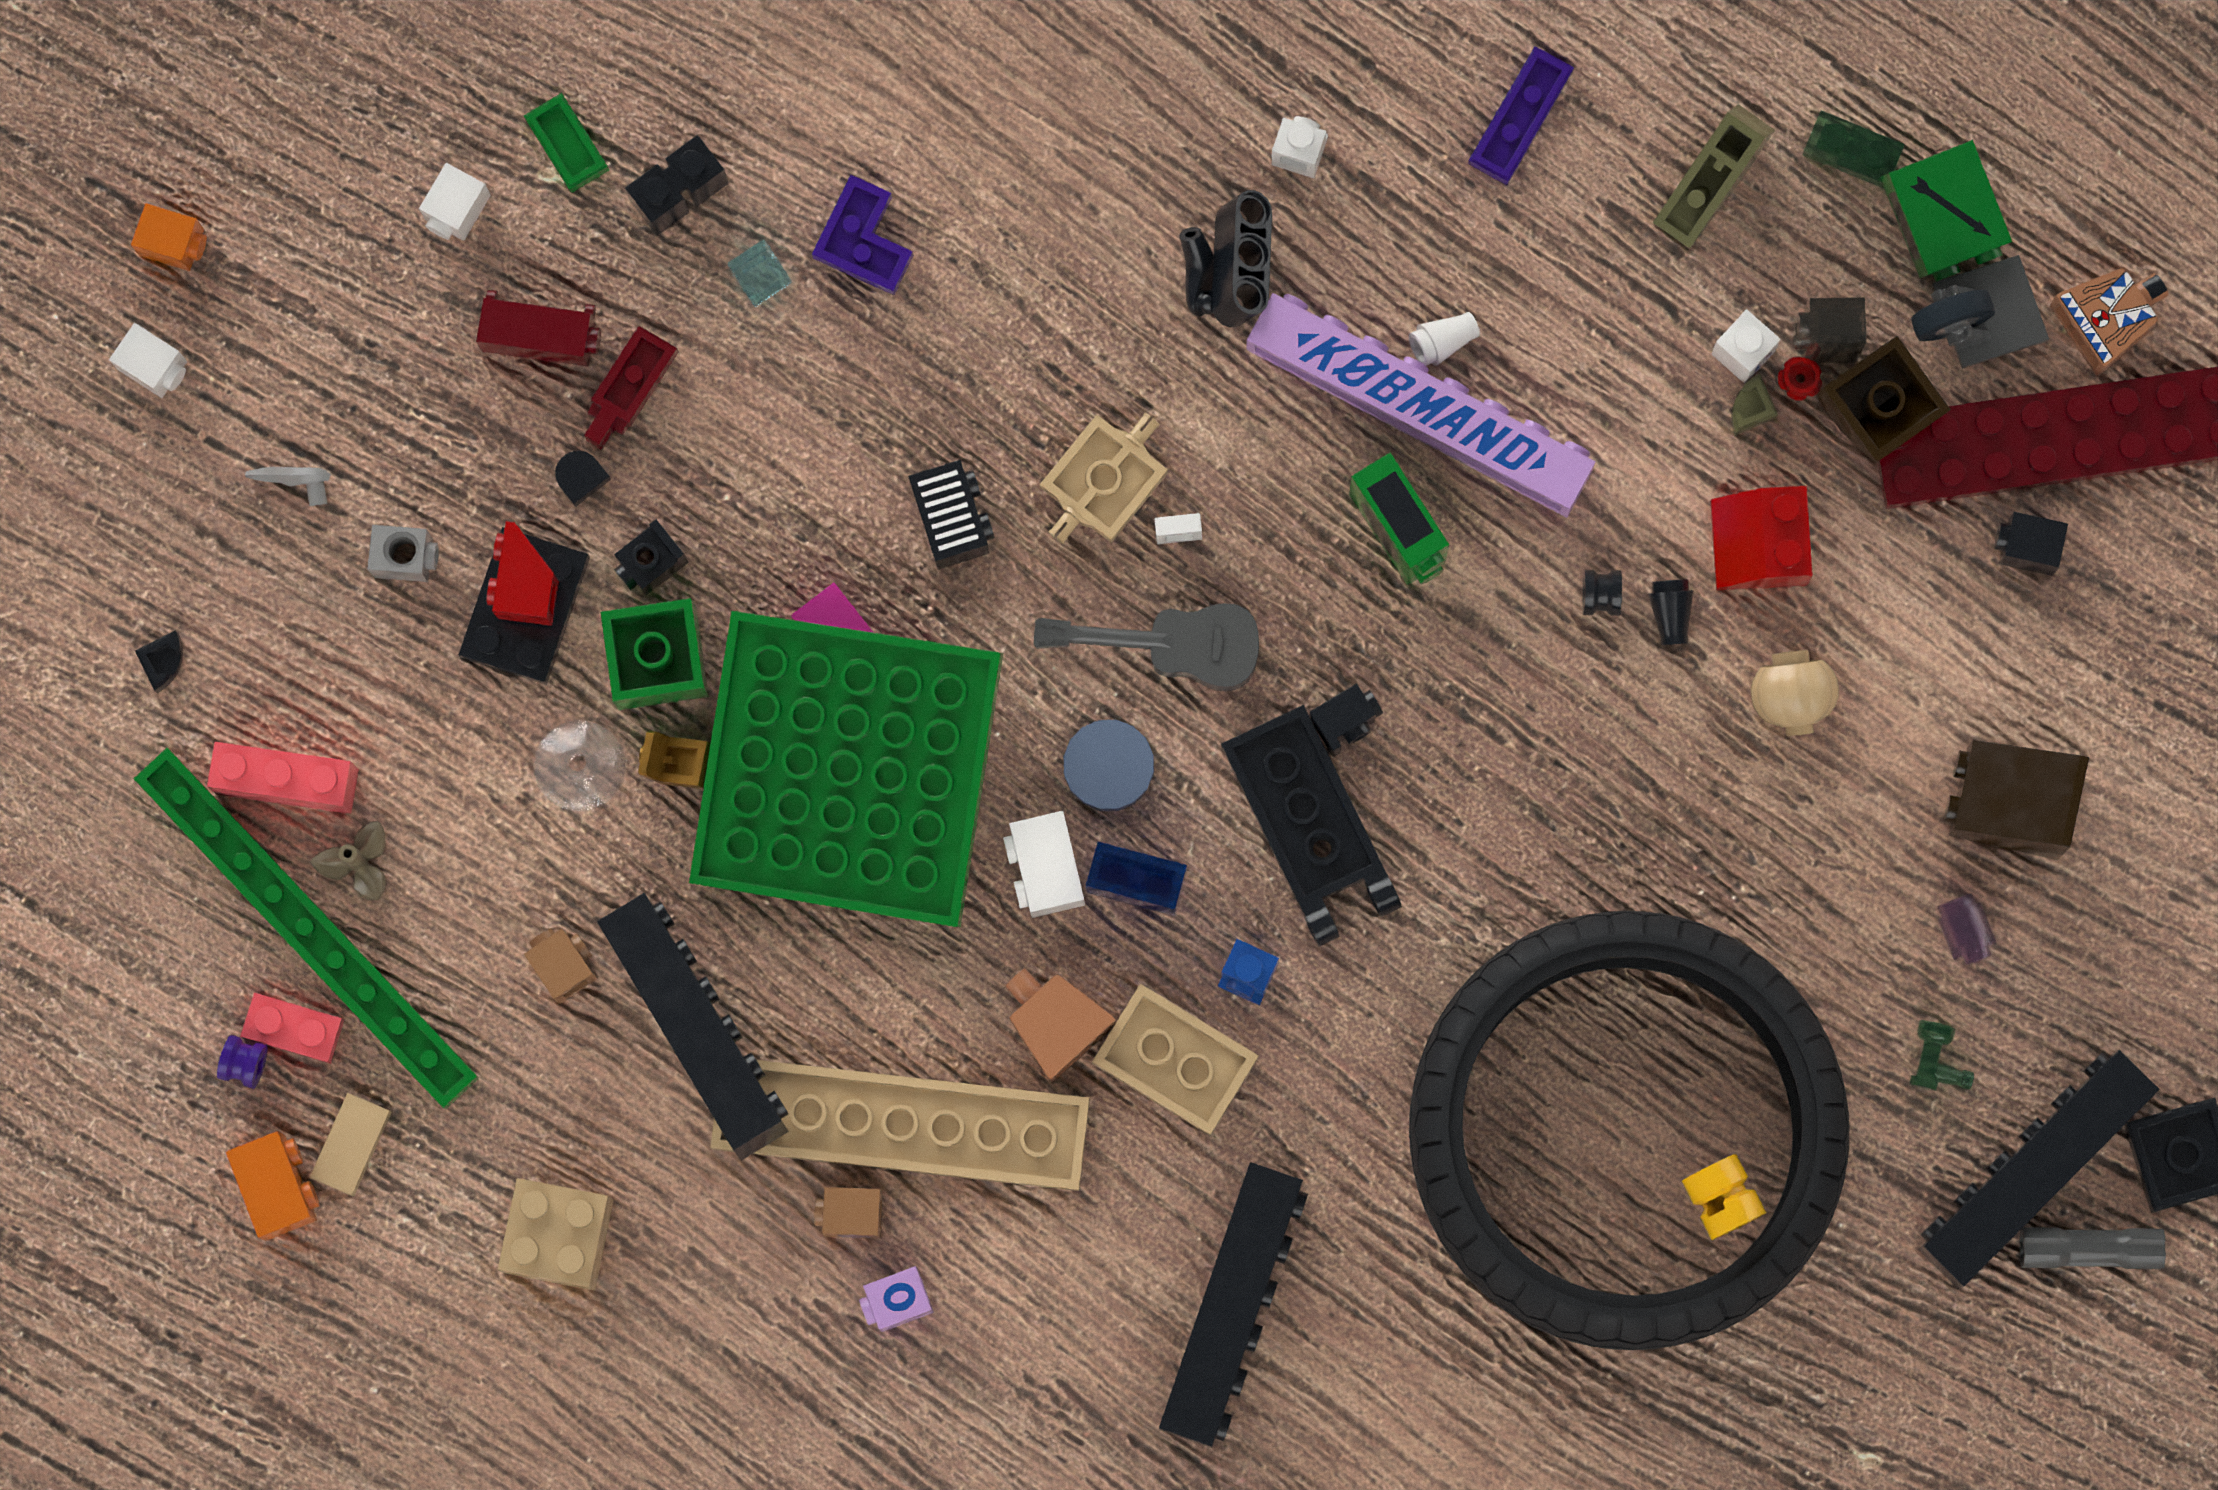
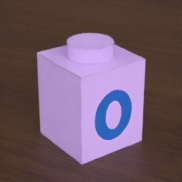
M916 1266L864 1285L866 1297L859 1299L868 1326L877 1323L881 1332L934 1313Z

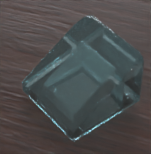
M765 239L727 264L729 271L754 307L792 283Z

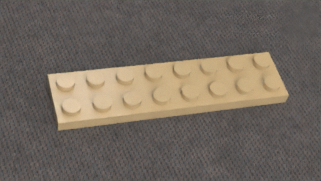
M757 1060L766 1075L758 1080L764 1091L768 1095L775 1090L789 1113L782 1118L789 1132L753 1154L1079 1191L1090 1103L1089 1097ZM714 1119L710 1148L734 1152Z

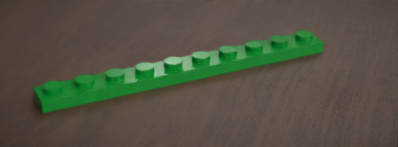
M169 748L163 750L133 778L445 1110L479 1079L473 1070Z

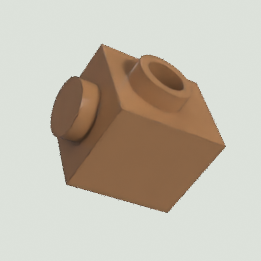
M550 928L529 942L532 949L524 953V955L559 1005L597 980V977L586 962L593 955L578 933L570 938L563 928L557 932Z

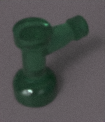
M1919 1020L1917 1034L1924 1041L1916 1076L1911 1075L1909 1085L1937 1091L1939 1082L1948 1085H1959V1088L1966 1090L1971 1089L1974 1081V1072L1967 1070L1962 1072L1954 1067L1938 1063L1942 1045H1948L1953 1041L1955 1028L1936 1022Z

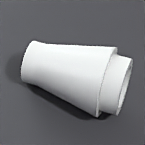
M1466 312L1460 316L1418 324L1416 331L1409 334V342L1419 362L1425 366L1431 363L1434 366H1438L1469 341L1479 337L1480 331L1473 315L1470 312Z

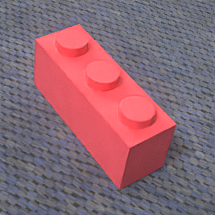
M214 742L207 787L216 795L351 814L359 769L351 761Z

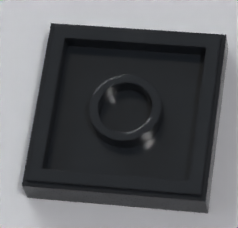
M2215 1097L2133 1120L2124 1125L2151 1213L2218 1194V1105Z

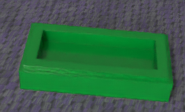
M562 93L523 115L570 193L575 192L610 171Z

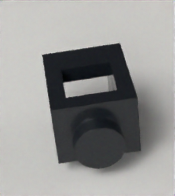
M657 519L649 524L650 527L614 554L620 563L614 571L630 591L638 586L645 596L689 563L685 554ZM645 551L654 553V559L648 565L638 563V556Z
M1356 683L1311 710L1309 717L1332 757H1335L1341 753L1340 742L1346 739L1348 744L1351 745L1370 734L1372 729L1369 725L1374 723L1375 718L1382 715L1383 711L1372 692L1368 690L1363 693Z

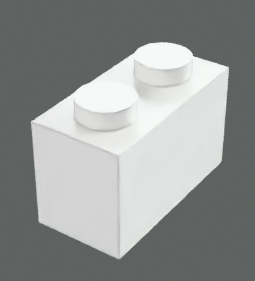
M1059 811L1009 823L1012 835L1003 837L1009 864L1018 862L1022 875V880L1014 882L1020 909L1029 907L1031 917L1035 918L1085 906L1064 812Z

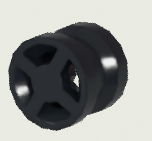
M1584 569L1582 590L1583 615H1593L1597 611H1607L1610 616H1620L1622 604L1621 570H1611L1605 575L1597 574L1594 570Z

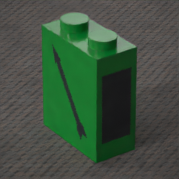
M1973 140L1880 177L1919 278L1933 274L1935 282L1950 277L1961 272L1958 263L1974 257L1977 265L2002 256L2000 247L2012 242Z
M1391 452L1352 475L1349 495L1405 583L1409 585L1418 580L1422 585L1442 573L1444 569L1441 565L1446 562L1449 543Z

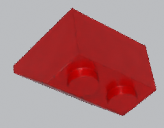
M1807 486L1758 488L1710 500L1716 590L1808 585L1813 572Z

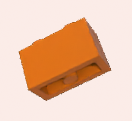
M276 1131L226 1151L259 1239L267 1241L317 1221L313 1209L320 1207L319 1200L311 1182L303 1183L297 1166L303 1164V1158L294 1138L287 1140L285 1134Z

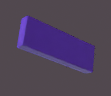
M1534 46L1471 155L1468 164L1508 186L1572 75L1574 67Z

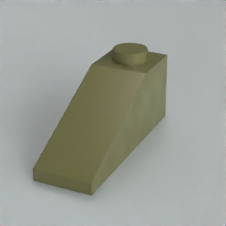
M1739 104L1728 111L1653 223L1688 248H1691L1749 170L1775 132V129Z

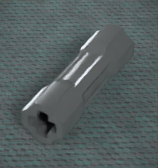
M2023 1227L2020 1230L2019 1259L2021 1268L2080 1266L2162 1269L2165 1267L2166 1239L2164 1229L2063 1230L2060 1228Z

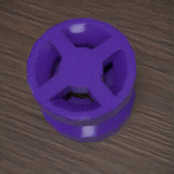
M230 1035L221 1052L217 1068V1078L224 1081L234 1078L240 1080L243 1086L255 1089L265 1067L268 1046L258 1042L251 1046L243 1043L240 1037Z

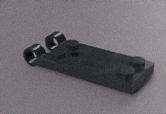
M1304 705L1221 744L1230 767L1318 947L1340 937L1323 900L1359 882H1364L1380 917L1402 908L1396 890ZM1318 841H1326L1330 844L1331 852L1328 856L1318 857L1314 853L1313 847Z

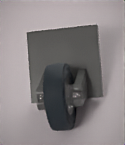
M2019 255L1933 282L1934 292L1931 296L1934 303L1919 310L1911 317L1912 326L1918 340L1934 341L1947 338L1949 346H1954L1962 369L2049 340Z

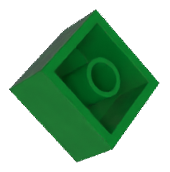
M691 598L600 612L612 700L618 710L709 697L697 609Z

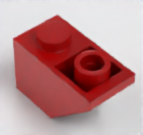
M506 521L504 534L497 533L495 539L494 560L500 562L497 578H490L487 605H493L492 611L498 619L552 626L559 581L517 524Z

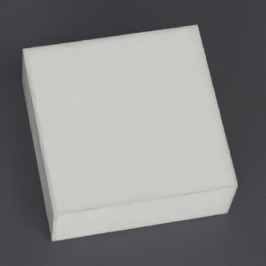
M1200 513L1154 518L1157 544L1202 540Z

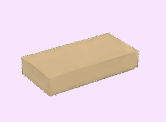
M347 1093L310 1178L354 1197L392 1112Z

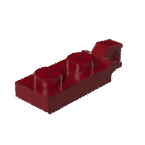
M637 327L591 398L592 405L587 413L594 420L584 434L586 442L602 451L614 431L623 435L628 426H632L679 353L678 348L643 327Z

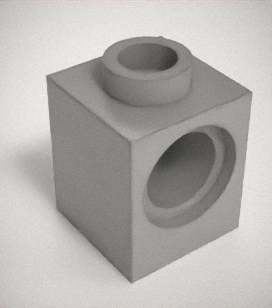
M372 525L367 569L372 576L382 579L428 582L429 571L437 569L439 545L433 542V537L428 530ZM404 544L414 545L416 553L410 562L405 564L394 562V554L397 548Z

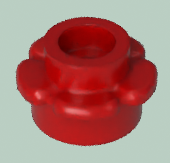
M1798 356L1792 357L1784 363V369L1779 371L1778 385L1787 392L1786 395L1790 399L1804 401L1807 396L1813 397L1820 391L1823 383L1820 379L1821 368L1812 359ZM1798 375H1802L1805 378L1804 382L1799 383L1797 382L1796 377Z

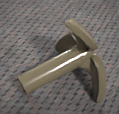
M373 821L364 825L354 836V846L346 844L341 848H327L312 858V866L321 875L335 880L342 879L352 870L355 871L354 890L365 899L379 900L385 891V876L382 870L367 864L368 860L377 858L384 852L386 840L382 824L379 821Z

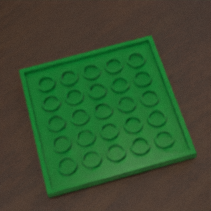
M731 610L689 883L961 927L1004 653Z

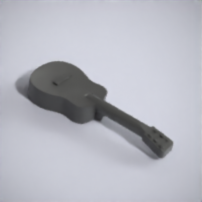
M1216 604L1195 612H1184L1177 609L1163 610L1156 616L1152 631L1071 625V621L1046 618L1035 620L1034 646L1037 649L1069 647L1070 643L1151 649L1152 666L1157 674L1164 677H1188L1207 688L1217 691H1233L1247 684L1254 674L1259 654V635L1256 621L1248 610L1235 604Z

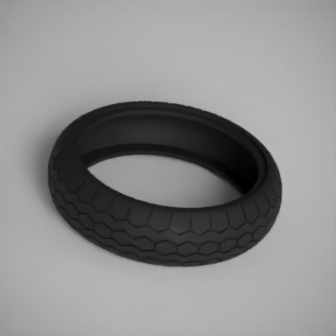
M1610 911L1569 918L1536 930L1498 952L1470 976L1445 1007L1423 1050L1411 1096L1409 1140L1415 1181L1429 1221L1449 1256L1482 1293L1509 1314L1555 1337L1598 1348L1648 1350L1690 1343L1723 1331L1761 1309L1794 1279L1813 1255L1833 1218L1844 1185L1848 1164L1850 1124L1846 1090L1841 1069L1828 1036L1807 1001L1779 970L1750 947L1717 929L1682 917L1663 913ZM1616 968L1645 969L1666 973L1706 989L1728 1004L1753 1028L1769 1050L1786 1089L1792 1121V1155L1785 1187L1773 1216L1761 1235L1732 1265L1702 1282L1682 1289L1646 1295L1611 1294L1591 1290L1551 1274L1525 1256L1500 1231L1486 1211L1476 1191L1468 1168L1463 1138V1106L1469 1076L1483 1045L1503 1019L1526 999L1560 980L1586 972Z

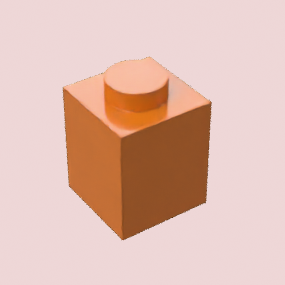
M145 203L131 246L141 257L190 271L193 261H199L204 253L207 236L203 234L204 228L196 218Z

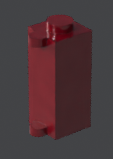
M488 290L486 298H483L476 342L482 352L589 367L590 355H597L599 352L601 328L595 327L596 305L586 304L584 312L498 300V291Z

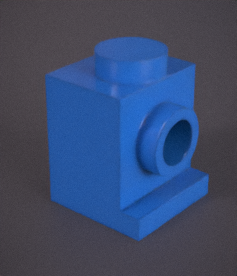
M1236 939L1221 972L1218 987L1260 1006L1279 965V958Z

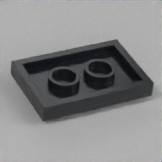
M502 527L500 532L502 534H504V527ZM524 534L559 581L552 626L503 620L496 617L492 611L493 605H487L490 578H497L500 562L494 560L493 552L458 655L462 659L547 685L590 556L587 553Z

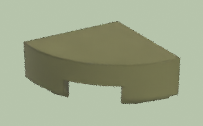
M1760 374L1750 379L1743 386L1734 401L1731 422L1735 436L1778 417V413Z

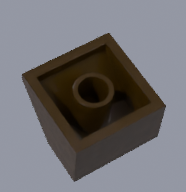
M1898 336L1892 338L1827 384L1816 395V398L1840 431L1874 463L1880 461L1951 410Z

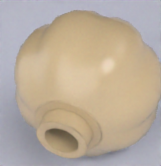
M1808 650L1772 654L1773 665L1760 667L1752 681L1751 700L1754 709L1766 722L1785 727L1786 736L1814 733L1813 724L1830 715L1839 697L1838 679L1834 671L1823 660H1810Z

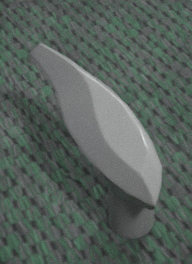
M265 467L249 470L245 473L246 478L258 481L282 483L287 486L306 484L309 506L328 504L324 481H328L331 474L324 469L311 467Z

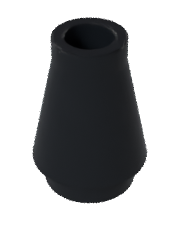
M1688 579L1652 582V593L1648 594L1660 633L1661 645L1688 643V629L1694 590H1689Z

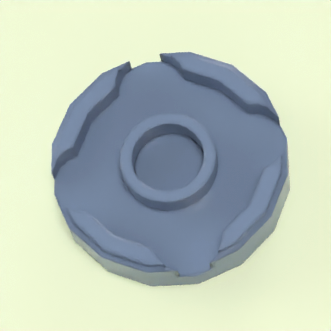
M1098 720L1082 727L1070 739L1063 756L1064 777L1071 793L1082 803L1099 811H1120L1134 805L1148 790L1154 776V756L1147 739L1134 726L1119 720Z

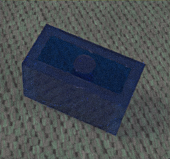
M1097 842L1086 882V891L1089 894L1176 917L1188 873L1187 865Z

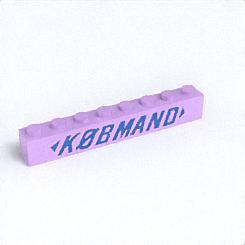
M1272 293L1267 307L1259 316L1247 338V351L1568 518L1596 462L1588 458L1590 452L1587 449L1571 441H1566L1564 445L1548 437L1550 434L1549 430L1534 421L1526 420L1523 424L1508 416L1510 411L1494 400L1485 399L1483 403L1467 395L1469 389L1451 378H1445L1444 381H1441L1427 374L1429 371L1428 367L1411 357H1405L1403 361L1387 353L1389 348L1373 337L1365 336L1362 340L1347 332L1349 327L1344 322L1333 316L1325 315L1322 319L1308 312L1309 306L1295 296L1285 294L1282 298Z

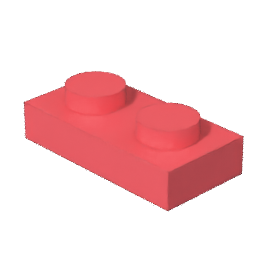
M254 993L240 1037L331 1064L344 1019Z

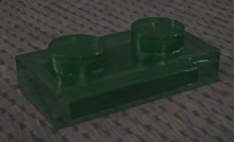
M1821 110L1802 155L1885 189L1880 177L1894 171L1905 144Z

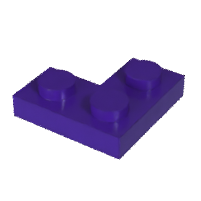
M850 175L812 252V257L832 268L895 295L914 255L913 251L875 234L892 199L891 192Z

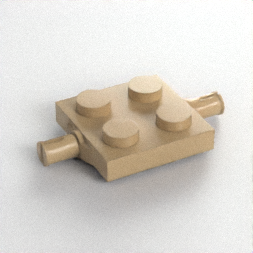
M1144 413L1130 433L1112 427L1096 415L1040 483V488L1058 501L1065 512L1053 528L1048 531L1054 539L1057 537L1058 542L1064 544V541L1077 525L1081 524L1094 529L1112 543L1166 477L1168 469L1153 459L1143 445L1160 425L1154 418L1151 420L1149 414Z

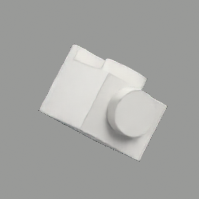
M1299 116L1294 117V120L1283 118L1272 149L1271 165L1315 178L1328 134H1326L1325 130L1319 129L1320 125L1311 119Z

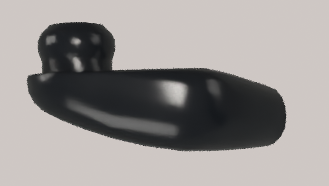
M1190 227L1183 230L1179 235L1186 266V303L1190 312L1195 316L1212 315L1214 254L1201 229Z

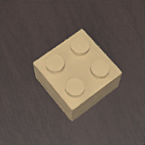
M517 1178L498 1270L506 1274L595 1291L614 1200L608 1195Z

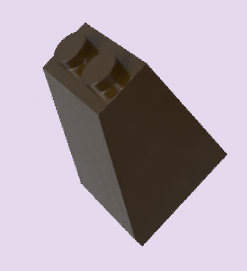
M1973 740L1967 747L1966 752L1959 750L1956 758L1953 777L1959 778L1960 783L1957 796L1949 795L1945 809L1944 822L1951 823L1948 836L2058 860L2071 848L2089 757Z

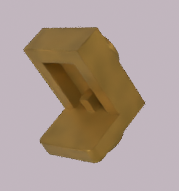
M647 731L644 745L639 753L640 765L638 773L645 778L664 785L704 789L711 743L702 740L669 737L657 731Z

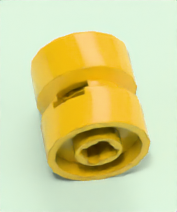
M1737 1154L1728 1156L1681 1181L1693 1205H1701L1704 1210L1700 1219L1711 1241L1766 1214L1754 1189H1746L1744 1185L1748 1175Z

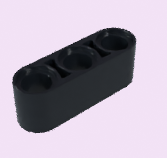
M1247 190L1223 205L1218 210L1215 218L1212 311L1216 319L1227 327H1238L1260 314L1267 307L1269 300L1272 208L1269 200L1256 190ZM1241 212L1245 215L1247 221L1242 217ZM1239 254L1243 257L1245 264L1241 261ZM1237 297L1241 299L1243 306L1239 304Z

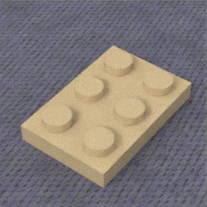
M1140 983L1093 1059L1092 1064L1211 1136L1258 1060L1259 1055Z

